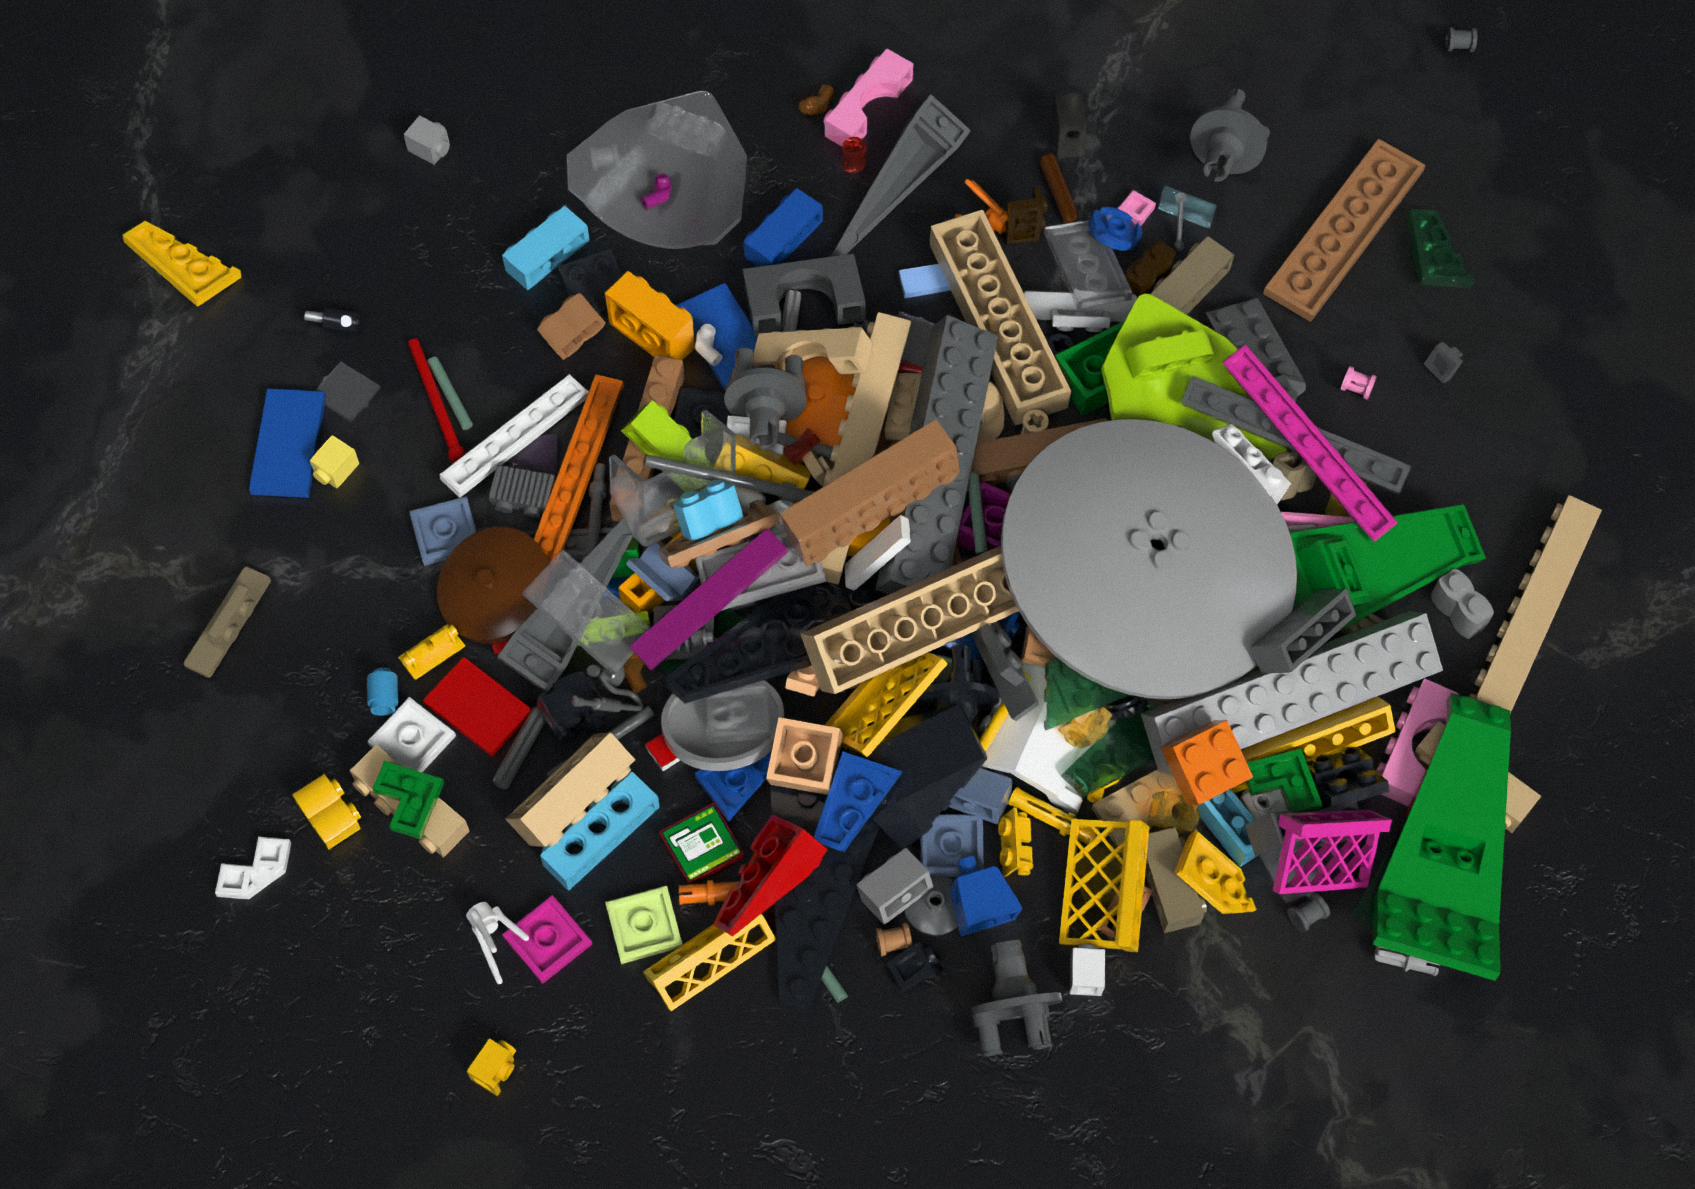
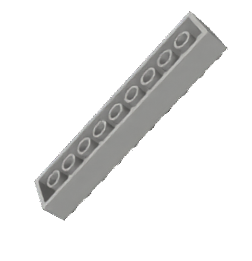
M1408 611L1324 643L1292 672L1261 674L1260 669H1256L1221 689L1204 695L1180 698L1141 713V717L1158 771L1173 776L1160 747L1213 720H1227L1240 749H1243L1441 672L1443 668L1427 614Z

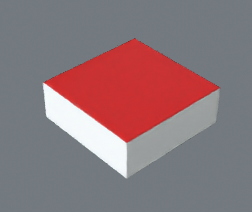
M663 733L645 744L646 749L662 771L680 761L667 747Z

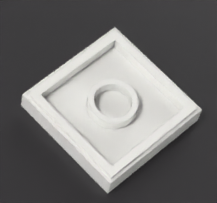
M408 697L368 740V744L372 748L377 744L403 767L423 772L456 735L448 726Z

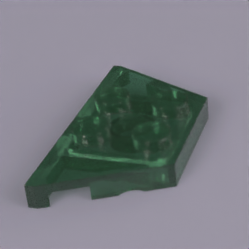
M1058 658L1045 663L1047 686L1044 690V702H1047V714L1044 721L1045 731L1129 694L1109 689L1087 679Z

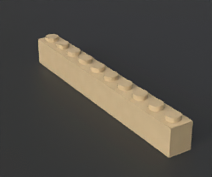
M878 312L875 323L869 322L866 334L873 345L866 373L854 374L852 387H855L856 391L854 395H848L845 411L849 412L848 419L841 420L837 436L842 437L840 445L834 444L830 461L835 462L833 470L827 469L823 486L828 485L875 456L911 325L910 320ZM849 545L836 548L821 561L826 582L839 585Z
M1568 495L1563 505L1557 503L1550 518L1555 521L1552 528L1547 526L1540 539V542L1544 544L1542 551L1536 549L1529 563L1530 566L1534 567L1531 574L1525 573L1518 589L1523 590L1520 598L1514 597L1507 611L1512 614L1509 622L1503 621L1496 635L1501 638L1498 646L1492 645L1485 659L1490 662L1487 670L1481 669L1474 685L1479 687L1476 695L1470 693V698L1510 710L1511 713L1599 518L1601 509Z

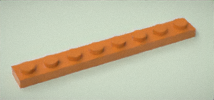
M595 374L534 540L543 548L548 556L552 569V579L555 576L622 393V380Z

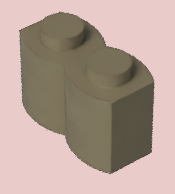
M1294 451L1286 452L1275 457L1273 466L1279 469L1283 476L1291 483L1281 500L1290 499L1297 492L1310 490L1314 486L1317 476L1298 453Z

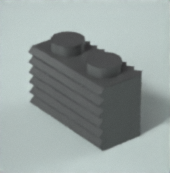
M497 465L489 500L495 506V509L500 512L512 513L514 509L524 511L523 514L528 517L541 518L556 479L552 474Z

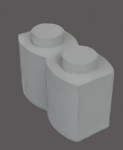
M1453 569L1441 577L1431 593L1435 606L1443 614L1450 617L1456 631L1467 639L1484 630L1494 614L1489 601L1483 595L1474 591L1469 578L1457 569Z

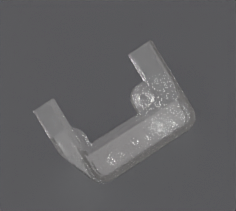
M707 410L703 411L701 436L687 442L683 451V462L735 474L736 434ZM616 455L609 457L610 494L633 537L643 546H651L680 531L681 528L673 504L681 499L680 496L689 491L700 492L707 487V483L711 482L710 480L669 471L644 481Z

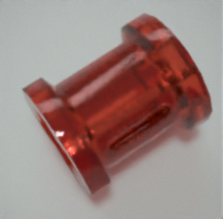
M850 137L843 143L842 151L844 156L842 165L846 171L858 173L866 167L867 160L864 155L867 152V145L859 137Z

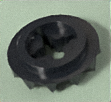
M1117 692L1108 696L1099 705V710L1102 718H1109L1110 720L1124 719L1128 716L1133 717L1135 713H1141L1148 705V700L1144 697Z

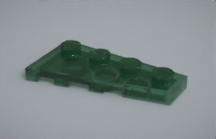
M1146 706L1141 713H1144L1151 709L1148 706ZM1135 713L1133 717L1120 718L1061 775L1082 798L1155 760L1141 713Z

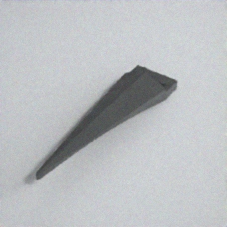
M931 94L923 101L913 116L909 118L830 257L846 255L920 183L955 152L971 130Z
M658 484L654 485L515 631L497 656V659L546 693L550 691L553 686L552 684L557 681L566 668L610 579L654 497Z

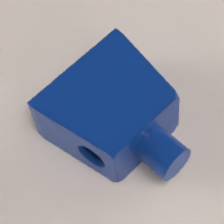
M974 856L963 858L957 862L962 876L954 880L950 887V894L961 937L1013 921L1017 918L1023 908L997 867L992 866L980 870Z

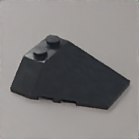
M961 704L900 719L868 757L850 748L848 752L849 754L903 772L871 815L872 819L900 848H905L928 833L933 826L932 822L942 810H946L949 807L953 796L960 788L966 786L988 758Z

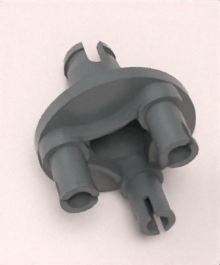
M1236 88L1231 89L1226 101L1221 106L1210 108L1199 115L1191 130V145L1196 156L1204 163V174L1207 177L1212 169L1217 172L1216 182L1223 181L1229 174H1240L1252 170L1259 165L1267 150V139L1270 135V130L1262 125L1252 114L1241 109L1246 98L1244 91L1238 89L1236 95H1234Z
M743 347L735 351V368L732 371L730 381L725 387L724 402L733 416L750 418L749 439L751 444H755L756 437L759 436V449H771L778 441L779 420H784L786 423L794 420L803 412L806 406L805 379L802 377L803 360L798 355L787 356L784 362L785 371L773 368L752 369L754 353L751 349Z
M1020 940L1004 941L991 945L996 978L991 991L993 1002L971 1008L974 1027L978 1028L982 1057L1003 1054L997 1025L1000 1024V1021L1024 1018L1028 1047H1032L1033 1050L1053 1047L1047 1020L1050 1017L1048 1006L1062 1002V996L1060 992L1038 994L1036 983L1028 976L1025 956L1021 948L1023 945Z

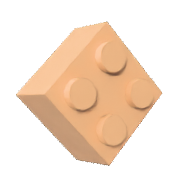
M778 718L766 777L770 785L828 795L837 769L843 739L841 729Z

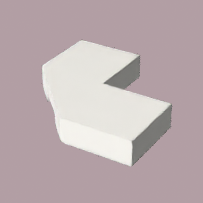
M258 836L252 866L221 863L215 891L217 897L250 899L286 872L291 848L290 839Z

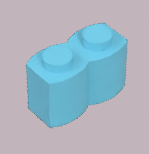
M717 479L707 483V487L700 492L689 491L680 496L681 499L676 501L673 506L683 537L691 541L698 540L744 518L734 484L723 479Z

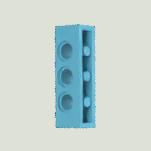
M633 772L619 782L615 781L611 791L599 802H592L588 812L579 822L574 825L570 823L566 827L564 836L552 847L547 845L542 849L540 857L543 866L569 891L660 807L658 796ZM619 804H626L629 806V808L624 812H616L613 810L615 806ZM601 824L606 826V829L601 833L591 832L592 827ZM574 845L583 847L582 851L578 854L568 853L569 848Z

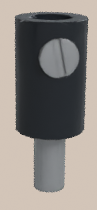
M326 307L324 312L306 310L304 319L307 321L322 322V326L325 329L358 333L361 327V312Z

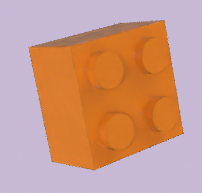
M1213 720L1160 747L1186 804L1200 805L1253 778L1227 720Z

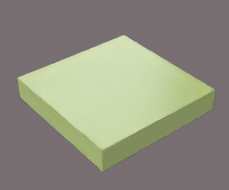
M667 886L605 902L621 964L675 950L683 945Z

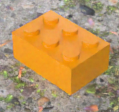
M627 271L605 292L609 324L655 357L657 355L683 360L695 349L691 314L686 309L678 308L671 303L664 293L656 292L652 289L644 278L636 277Z

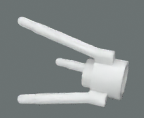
M480 902L469 909L466 917L478 938L496 983L502 984L501 975L492 953L497 951V948L490 936L498 927L497 921H501L524 941H528L529 936L508 919L498 906L491 909L487 902Z

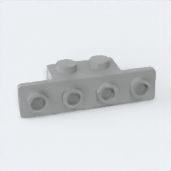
M1024 291V295L1035 318L1051 320L1052 326L1057 327L1061 331H1073L1074 327H1084L1089 332H1101L1102 328H1110V322L1125 321L1137 300L1136 294Z

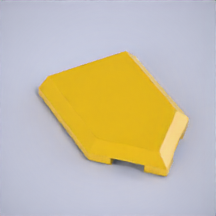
M1194 830L1185 842L1174 873L1222 914L1254 912L1256 907L1253 899L1247 897L1243 886L1245 877L1242 869L1197 830Z

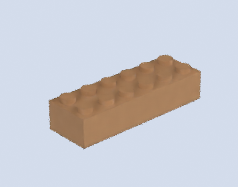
M937 419L781 512L780 516L787 538L806 567L812 563L821 562L836 548L849 545L854 540V537L864 531H872L887 517L900 514L907 505L915 500L926 498L938 486L951 483L960 474L956 445Z

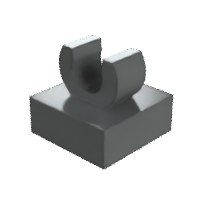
M1442 342L1436 345L1424 365L1442 383H1445L1452 378L1462 364L1463 360L1460 357L1463 354L1456 347L1450 349Z

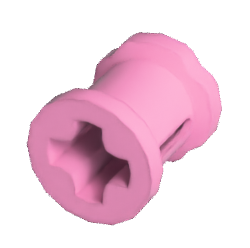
M1349 366L1340 390H1351L1363 395V398L1368 400L1377 376L1362 374L1354 371V367Z

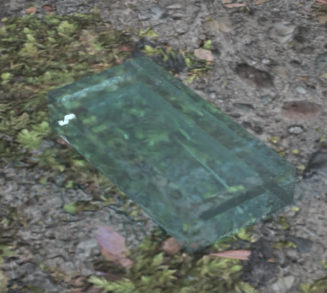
M1165 186L1161 193L1158 209L1177 216L1178 202L1175 197L1181 191ZM1186 194L1187 200L1183 207V219L1210 228L1217 205Z

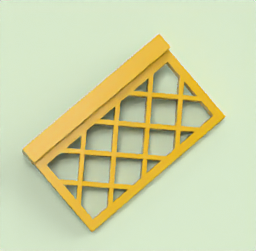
M927 652L861 682L824 726L841 729L843 734L841 748L845 750L850 748L868 757L948 663L943 658ZM914 675V678L907 681L909 677ZM894 698V701L887 704L889 700ZM874 721L873 725L867 727L869 723Z
M1071 819L1059 944L1068 946L1090 944L1097 946V948L1138 952L1150 828L1142 820L1120 822ZM1079 827L1092 828L1098 835L1085 848L1078 841ZM1097 828L1105 830L1102 833H1100V831ZM1115 829L1125 830L1124 842L1114 849L1105 838ZM1103 841L1111 853L1097 864L1088 852ZM1077 846H1078V847L1080 848V850H1081L1078 854H1077ZM1122 851H1123V859H1122L1121 856L1119 855ZM1086 856L1095 867L1081 879L1075 872V866L1080 859ZM1116 857L1122 864V872L1111 880L1102 869ZM1100 872L1109 884L1094 895L1085 883ZM1074 877H1075L1076 880L1078 881L1075 885H1074ZM1119 882H1120V890H1119V889L1117 888V886H1116ZM1083 887L1092 899L1078 910L1072 903V896L1078 889ZM1113 888L1119 895V903L1108 912L1099 900ZM1096 903L1105 916L1094 926H1091L1083 917V914ZM1116 914H1117V921L1113 918V916L1116 915ZM1080 918L1089 930L1079 939L1068 938L1069 926ZM1109 920L1116 927L1115 941L1102 940L1096 932ZM1091 935H1093L1097 940H1092L1088 938Z

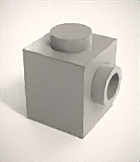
M420 115L404 133L407 150L434 165L449 150L450 143L445 127L438 122L433 123Z

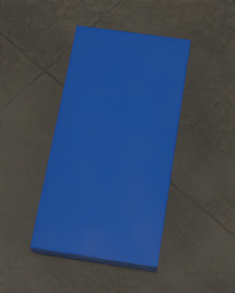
M726 283L676 305L678 308L686 309L691 314L694 341H696V334L702 325L710 324L715 328L713 348L722 355V360L716 366H712L708 361L707 363L724 390L735 368V351L745 347L751 349L754 353L758 336L754 337L751 323Z
M267 389L249 486L251 495L309 498L314 472L309 460L314 456L318 448L326 401L325 392Z

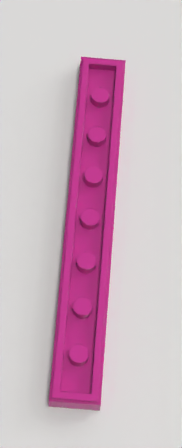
M1246 344L1222 362L1233 378L1373 543L1397 525V521Z

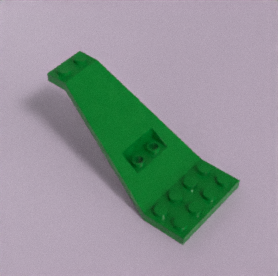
M1451 693L1446 701V725L1374 895L1372 945L1496 981L1500 975L1499 918L1511 738L1510 710Z

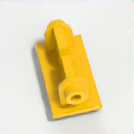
M447 624L408 651H405L398 659L416 680L464 648L465 644L458 637L455 627L452 624L450 626Z
M1015 807L1004 814L998 824V832L1001 836L1000 863L1003 867V877L1008 876L1015 870H1018V875H1029L1030 869L1033 868L1032 847L1021 845V842H1031V820L1027 818V813H1017V808Z

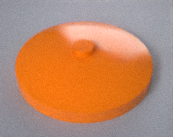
M824 356L812 357L803 361L802 377L805 379L806 406L797 418L786 423V434L834 447V444L840 445L842 437L837 436L841 420L848 419L849 412L845 411L848 395H854L856 388L852 387L855 373L839 374L828 357ZM784 446L785 449L796 454L804 455L805 453H807L805 451Z

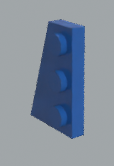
M772 750L757 762L742 768L728 771L700 769L694 773L696 780L728 822L766 780Z

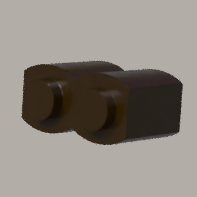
M1161 240L1152 243L1146 249L1143 258L1138 259L1128 268L1123 293L1136 294L1137 298L1143 294H1151L1156 283L1161 278L1166 279L1170 275L1176 250Z

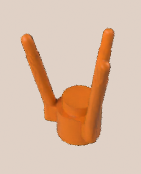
M966 179L965 184L990 207L985 215L993 232L997 231L999 234H1002L1006 229L1007 211L1001 208L974 180ZM955 214V218L963 216L960 214Z

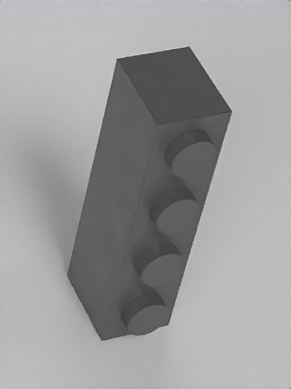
M1347 588L1316 591L1252 645L1251 648L1261 674L1292 672L1356 616V612Z

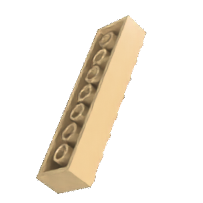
M976 211L932 225L930 247L938 264L941 266L966 323L998 336L991 376L996 386L1000 389L1002 399L1014 425L1022 424L1023 416L1029 410L1037 409L1049 415L1067 409L1071 390L984 211Z
M1001 546L801 633L821 691L832 694L839 693L974 632L988 623H994L1018 612L1019 610L1009 591L1004 574Z

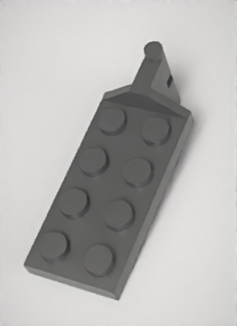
M1256 298L1206 312L1205 321L1208 327L1227 338L1237 349L1246 344L1296 403L1297 397L1305 391L1306 382L1259 299Z

